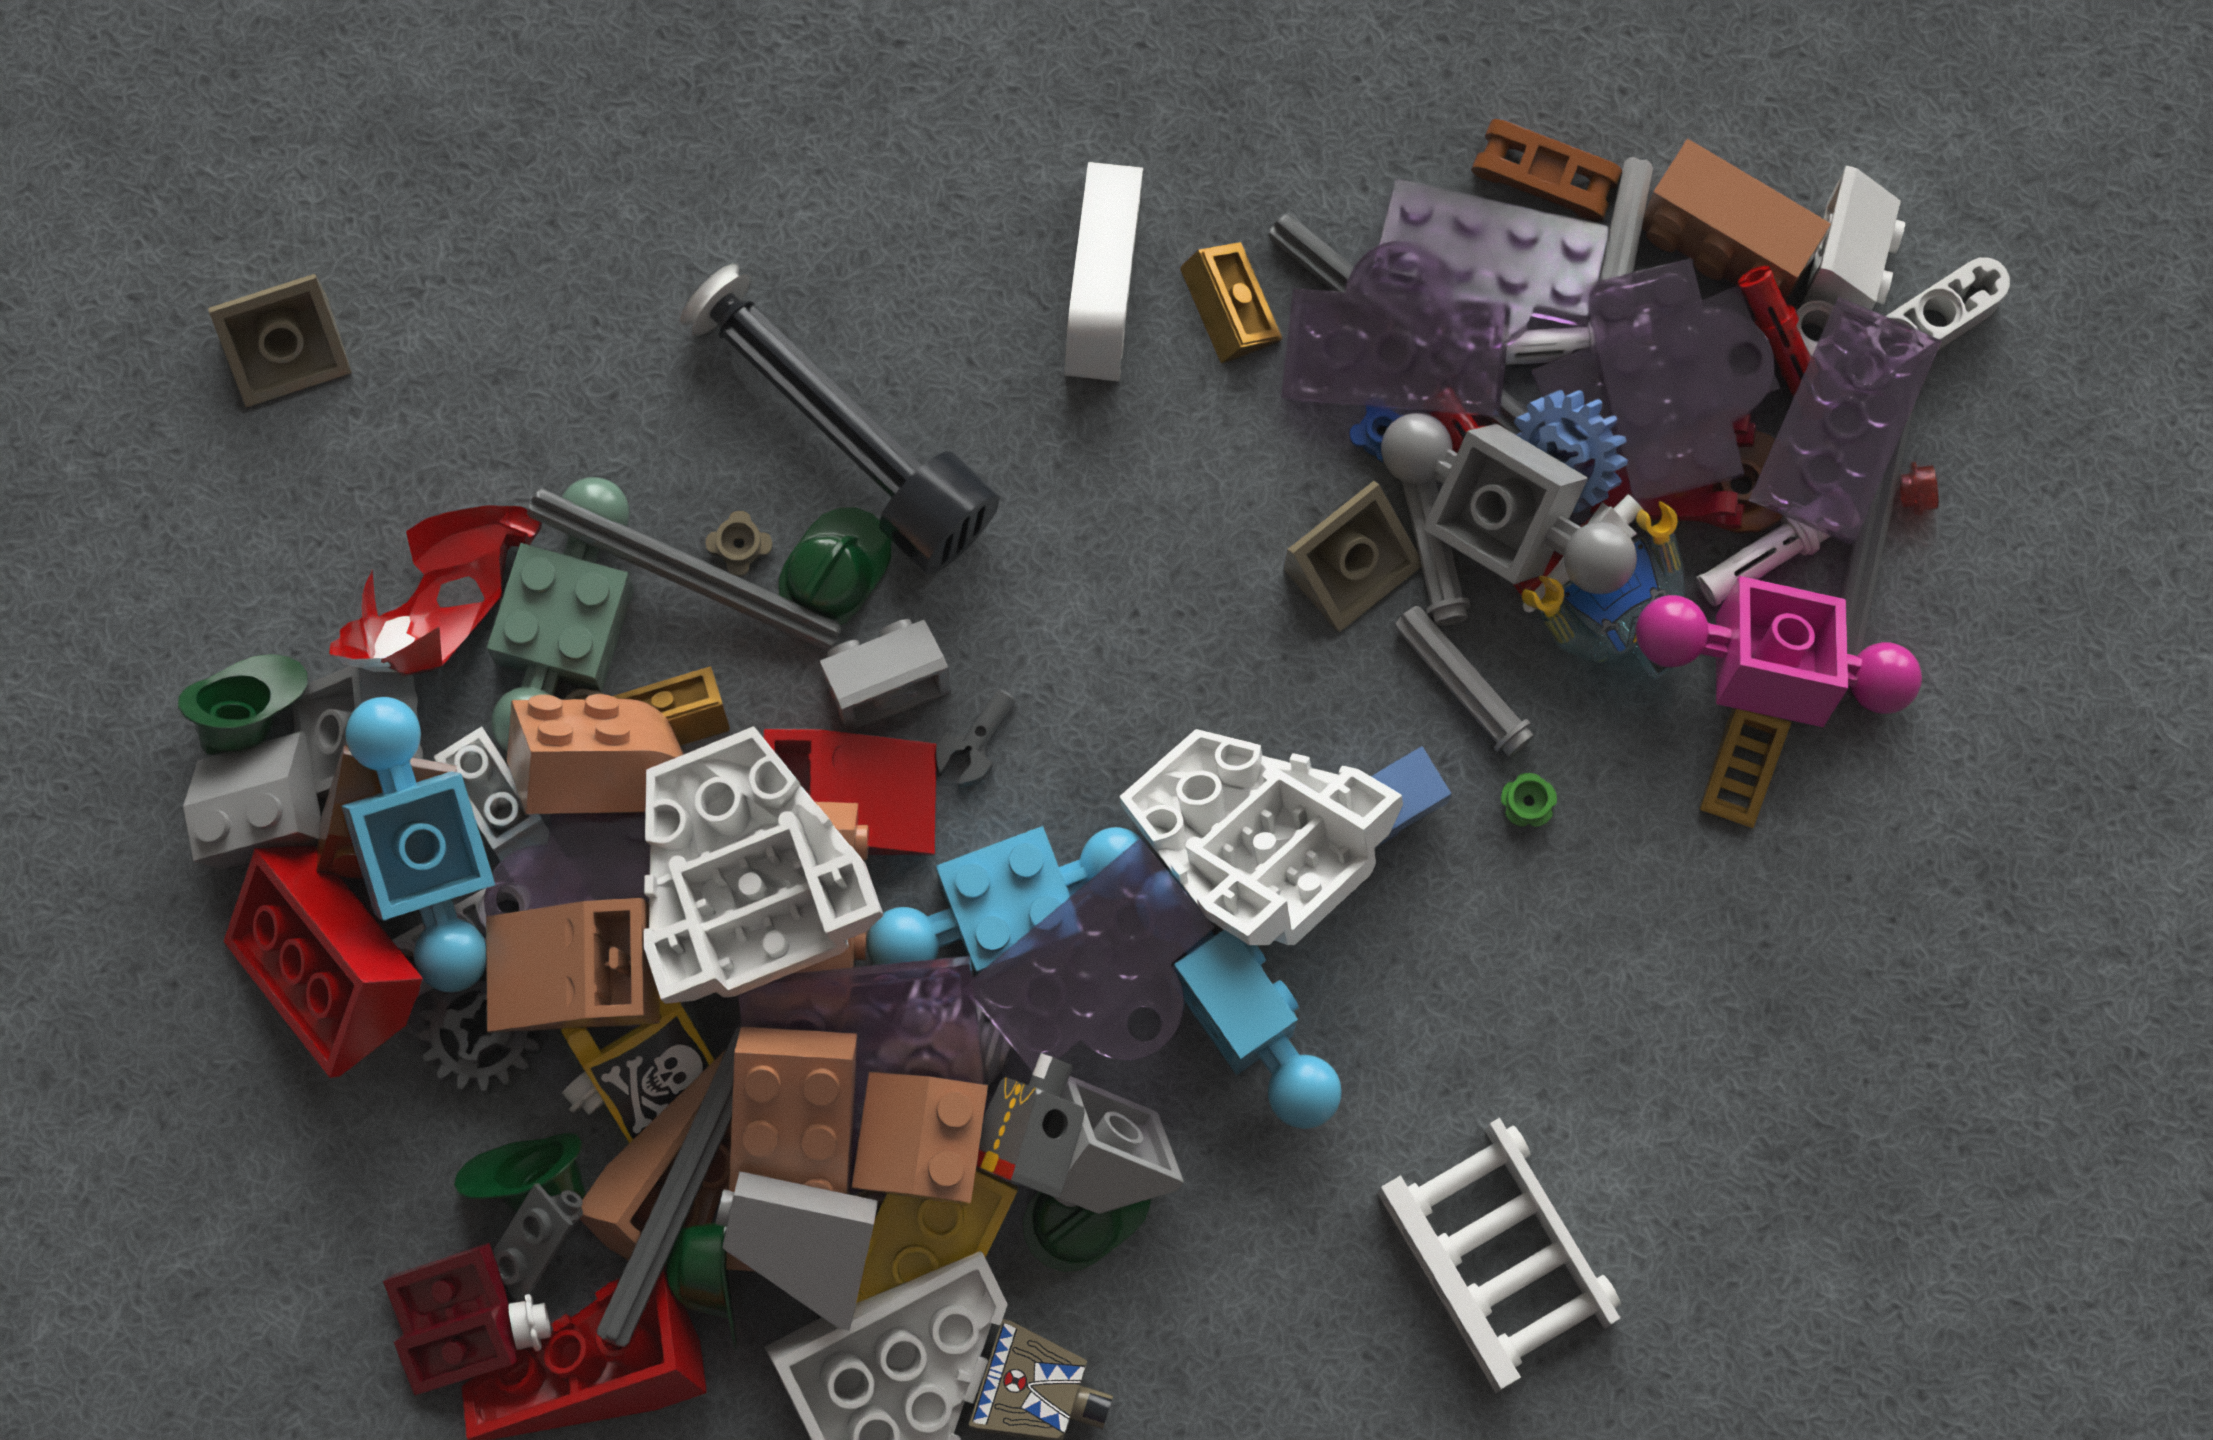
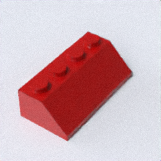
M314 845L255 848L223 942L329 1078L340 1077L406 1026L414 1002L419 995L423 978L339 875L316 872L318 850Z

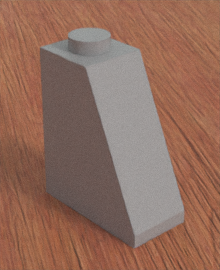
M739 1171L735 1192L723 1190L717 1214L716 1225L727 1227L722 1248L837 1328L850 1331L878 1201Z

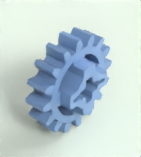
M1558 390L1526 405L1528 412L1516 417L1514 423L1522 431L1516 434L1518 437L1588 477L1573 510V513H1577L1591 505L1594 506L1609 498L1607 491L1621 484L1622 480L1613 471L1626 466L1628 459L1616 454V448L1627 441L1625 436H1613L1610 430L1618 421L1615 415L1605 419L1599 415L1602 401L1597 399L1584 405L1583 391L1578 390L1565 396L1562 390Z

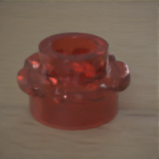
M1915 461L1911 462L1909 465L1910 472L1899 475L1901 502L1903 507L1914 506V513L1921 516L1923 511L1938 509L1939 507L1937 478L1933 465L1917 467Z

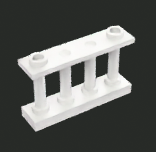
M1500 1118L1491 1122L1485 1129L1493 1143L1492 1145L1420 1187L1416 1183L1407 1187L1400 1175L1383 1185L1377 1193L1495 1393L1521 1378L1515 1367L1522 1364V1356L1593 1314L1597 1316L1604 1329L1620 1319L1615 1308L1621 1305L1620 1299L1609 1280L1604 1275L1598 1278L1595 1277L1527 1164L1525 1158L1529 1157L1531 1153L1524 1138L1515 1126L1506 1129ZM1505 1164L1523 1194L1448 1237L1446 1233H1443L1437 1237L1426 1219V1216L1432 1213L1431 1207ZM1535 1214L1552 1244L1478 1287L1473 1283L1467 1287L1456 1269V1266L1462 1263L1461 1256ZM1565 1264L1583 1294L1512 1336L1508 1337L1504 1333L1497 1337L1485 1318L1492 1313L1490 1307Z

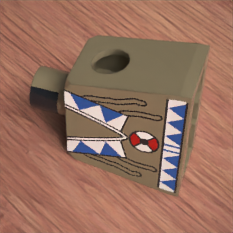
M1002 1319L969 1422V1428L978 1432L1037 1440H1064L1070 1419L1103 1429L1113 1395L1081 1386L1087 1360L1010 1320Z

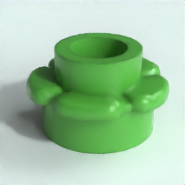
M1524 773L1518 775L1514 782H1508L1505 785L1501 794V803L1506 806L1505 815L1513 824L1519 827H1525L1527 824L1539 827L1551 819L1553 814L1551 809L1557 803V796L1553 786L1539 775ZM1526 796H1530L1534 799V804L1527 806L1524 804L1523 799Z

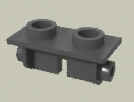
M539 1183L534 1184L495 1247L493 1254L503 1285L516 1302L525 1301V1295L530 1294L535 1285L543 1279L546 1273L545 1269L570 1229L582 1217L583 1210L581 1206L583 1202L577 1193L566 1190L562 1194L549 1196Z

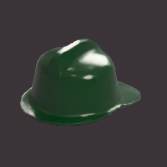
M839 507L822 514L808 528L786 560L779 576V596L837 621L840 625L847 623L861 609L866 599L885 574L891 560V540L879 529L880 520L872 513L857 507Z
M275 654L252 656L236 662L207 679L186 687L178 697V709L186 719L194 723L195 730L199 735L201 748L207 755H214L222 751L251 749L261 744L268 735L274 715L288 708L302 697L308 687V673L300 662L288 656Z
M563 1133L544 1139L505 1144L478 1154L466 1162L456 1174L454 1186L459 1195L468 1199L487 1200L501 1198L516 1213L534 1184L537 1183L540 1184L549 1196L562 1194L563 1191L569 1190L577 1193L583 1200L586 1191L576 1162L582 1142L577 1134Z
M1038 1191L1028 1203L1023 1217L1024 1240L1031 1254L1046 1267L1061 1272L1081 1271L1098 1262L1140 1227L1146 1219L1151 1198L1098 1214L1078 1205L1068 1207L1057 1201L1053 1196Z
M711 1223L682 1228L667 1260L668 1285L676 1299L688 1309L729 1319L733 1346L736 1350L738 1349L729 1275L728 1270H726L727 1251L722 1248L727 1227Z

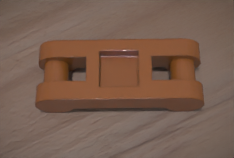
M1501 119L1491 120L1485 134V138L1488 141L1484 152L1476 155L1471 168L1474 175L1493 183L1501 182L1573 210L1578 216L1593 222H1602L1609 207V203L1606 201L1610 189L1617 187L1623 172L1617 164ZM1508 149H1515L1524 153L1520 164L1505 159ZM1575 173L1589 179L1590 182L1586 190L1571 185Z

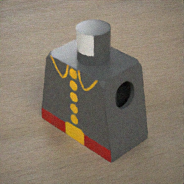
M1041 1053L1029 1085L1007 1077L1000 1081L983 1117L977 1167L1058 1199L1060 1198L1085 1115L1084 1107L1061 1098L1073 1065Z

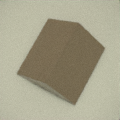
M316 274L208 308L246 407L352 373L328 297Z
M1375 481L1371 482L1288 548L1284 564L1286 573L1339 633L1422 567L1418 552L1380 485Z

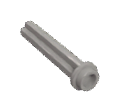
M1630 157L1624 162L1601 278L1591 289V298L1595 302V308L1609 316L1624 314L1627 308L1631 307L1635 301V292L1630 286L1653 172V166L1648 160H1639L1635 157Z
M1434 479L1423 484H1411L1402 481L1431 604L1426 608V613L1429 617L1434 618L1437 626H1450L1463 622L1468 618L1466 610L1471 607L1468 598L1462 596L1451 546L1423 529L1438 496L1436 481Z
M1415 606L1407 610L1395 624L1396 630L1497 743L1494 746V750L1497 753L1503 750L1510 758L1532 740L1534 734L1528 729L1531 725L1528 719L1521 721L1421 607Z

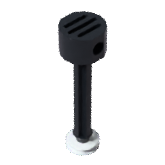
M729 264L712 274L688 300L680 317L681 324H693V336H701L718 326L720 338H725L891 497V500L881 514L879 529L926 574H934L957 559L988 526L997 512L1000 496L951 451H945L933 457L922 466L755 307L754 302L742 301L749 290L751 277L747 274L738 276L740 271L739 264Z

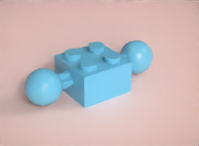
M391 697L372 698L360 704L353 711L347 722L345 735L347 746L353 757L363 766L376 770L383 793L341 805L374 915L381 920H387L419 909L425 929L419 935L414 947V963L417 972L422 976L424 982L434 989L443 992L462 991L474 985L481 978L487 967L486 941L474 925L465 920L458 919L452 899L495 885L462 774L453 771L416 782L410 760L415 755L421 740V728L418 718L412 709L400 700Z
M1041 826L936 865L937 877L949 908L930 916L909 907H897L884 912V916L868 932L867 952L869 958L877 970L885 976L897 980H909L921 976L931 968L938 956L940 947L961 940L976 980L979 982L1083 943L1084 931L1071 898L1090 891L1111 900H1121L1134 896L1139 892L1145 880L1151 876L1153 862L1150 849L1143 838L1137 833L1126 828L1112 827L1094 834L1085 844L1079 860L1059 867L1044 827Z
M1163 869L1152 874L1142 884L1137 895L1136 909L1139 920L1151 935L1165 941H1178L1186 952L1187 956L1174 964L1171 983L1236 1075L1259 1059L1262 1060L1271 1073L1268 1084L1270 1106L1276 1116L1284 1123L1295 1128L1309 1129L1327 1122L1339 1107L1342 1094L1341 1083L1331 1065L1316 1056L1299 1055L1289 1041L1293 1036L1298 1021L1294 1011L1299 1009V1005L1290 990L1281 980L1272 984L1261 966V964L1266 962V959L1258 945H1248L1226 930L1215 936L1205 922L1207 919L1170 869Z

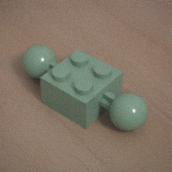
M599 477L584 478L570 485L562 495V498L573 502V504L626 527L628 525L630 510L627 498L622 490L609 480ZM566 533L568 541L563 554L520 543L487 645V650L495 664L526 672L521 687L504 694L496 703L492 712V733L497 744L505 752H508L512 700H529V698L535 695L553 696L558 681L602 692L634 592V586L628 572L596 564L600 549Z

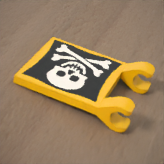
M660 995V1023L642 1024L599 1050L586 1027L561 1029L567 1043L629 1143L714 1061L681 1003L665 1004L661 1000Z

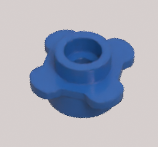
M1373 399L1367 403L1366 415L1360 424H1355L1351 427L1349 433L1350 441L1354 446L1363 447L1368 453L1376 456L1380 462L1384 463L1381 454V443L1384 435H1379L1377 428L1383 426L1387 429L1392 422L1401 416L1390 410L1385 400Z

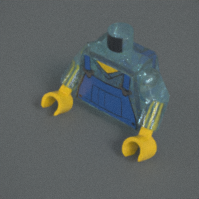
M1659 501L1662 518L1659 523L1651 526V519L1647 512L1641 509L1637 513L1636 522L1639 527L1651 534L1652 537L1648 542L1643 535L1633 541L1637 554L1636 568L1630 580L1617 591L1608 594H1592L1580 589L1572 581L1563 587L1559 581L1542 575L1539 576V579L1544 583L1545 595L1541 600L1535 592L1527 589L1523 591V602L1527 606L1541 610L1540 618L1561 650L1594 664L1605 662L1611 669H1614L1635 655L1652 680L1657 679L1672 669L1657 665L1649 660L1641 651L1636 639L1637 620L1640 613L1650 602L1668 595L1685 597L1684 566L1676 537L1673 534L1677 527L1678 519L1677 514L1672 508Z

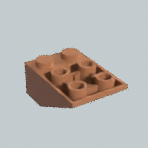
M642 898L581 901L486 916L487 1032L660 1023L659 992L644 950V929L649 928V902Z

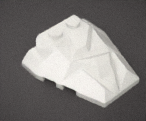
M754 726L646 770L645 841L650 845V875H645L644 894L649 898V928L644 929V950L660 998L665 1004L695 1001L715 992L723 998L734 997L843 953L849 948V938L866 932L884 916L865 862L843 838L831 820L817 806Z
M1197 729L1119 796L1122 808L1192 897L1205 917L1248 945H1270L1273 941L1286 945H1295L1371 875L1376 864L1374 848L1389 836L1403 806L1401 794L1358 769L1342 766L1339 770V775L1311 768L1310 757L1293 753L1289 763L1262 756L1261 745Z

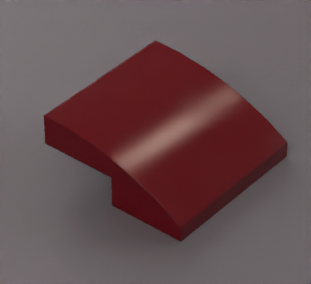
M490 1243L393 1274L383 1281L404 1334L393 1343L414 1396L501 1369L517 1362L516 1346L509 1316V1304Z

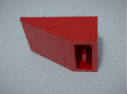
M764 729L763 738L796 777L814 802L858 803V825L869 826L868 855H935L936 743L822 729Z

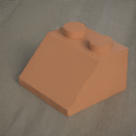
M869 1072L851 1189L960 1205L970 1204L988 1085L928 1076Z

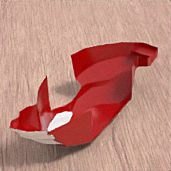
M484 505L428 517L406 531L413 564L424 574L416 591L405 604L378 617L372 569L362 593V617L348 622L340 629V638L331 642L330 656L339 659L344 665L360 667L372 672H394L402 676L431 672L443 666L474 632L502 596L503 576L508 550L512 546L519 547L520 543L530 545L542 529V523L530 518L527 515V509L521 506ZM467 576L476 581L484 596L483 602L452 607H440L437 602L442 584Z

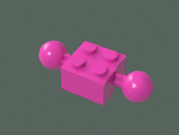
M1743 576L1738 577L1717 612L1716 625L1707 622L1706 616L1696 603L1677 595L1663 596L1650 602L1640 613L1636 624V639L1641 651L1649 660L1657 665L1670 668L1681 667L1694 661L1700 654L1716 657V704L1824 727L1848 690V686H1850L1855 699L1864 708L1879 714H1891L1908 707L1917 697L1922 684L1920 665L1914 655L1903 646L1890 642H1881L1866 647L1857 656L1847 654L1846 599Z

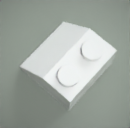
M1846 165L1827 202L1823 219L1831 223L1813 259L1803 302L1808 303L1813 300L1825 301L1832 304L1840 312L1867 318L1876 302L1884 304L1893 276V272L1884 270L1888 252L1897 253L1903 236L1905 222L1896 220L1901 201L1857 168Z

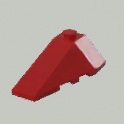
M664 1266L635 1332L626 1347L610 1344L597 1335L599 1323L620 1280L617 1279L595 1292L594 1294L597 1299L577 1314L570 1317L565 1313L550 1325L553 1329L551 1337L541 1339V1350L536 1351L534 1347L520 1350L516 1348L517 1362L510 1366L478 1375L462 1386L467 1440H493L655 1411L706 1394L700 1339L685 1306L676 1299L668 1285L667 1267Z

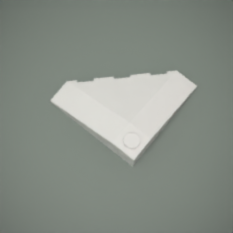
M979 1251L856 1303L850 1331L837 1328L822 1317L764 1348L811 1440H961L959 1436L954 1434L964 1402L974 1403L988 1363L986 1358L981 1357L991 1324L1001 1325L1008 1304L983 1253Z

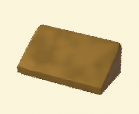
M1241 242L1200 249L1181 265L1180 270L1220 363L1229 362L1280 342L1283 339Z
M711 666L613 696L617 699H632L645 702L658 709L669 721L680 746L730 730Z

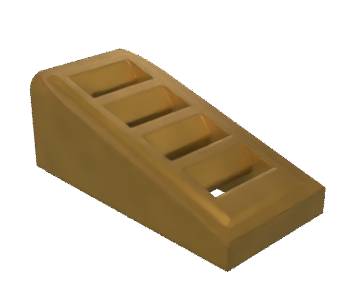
M1732 708L1699 809L1754 828L1791 722L1778 717ZM1743 724L1771 733L1768 744L1740 735ZM1737 745L1763 754L1761 765L1732 756L1735 746ZM1728 766L1757 776L1754 787L1724 777ZM1720 787L1750 797L1747 808L1717 798Z

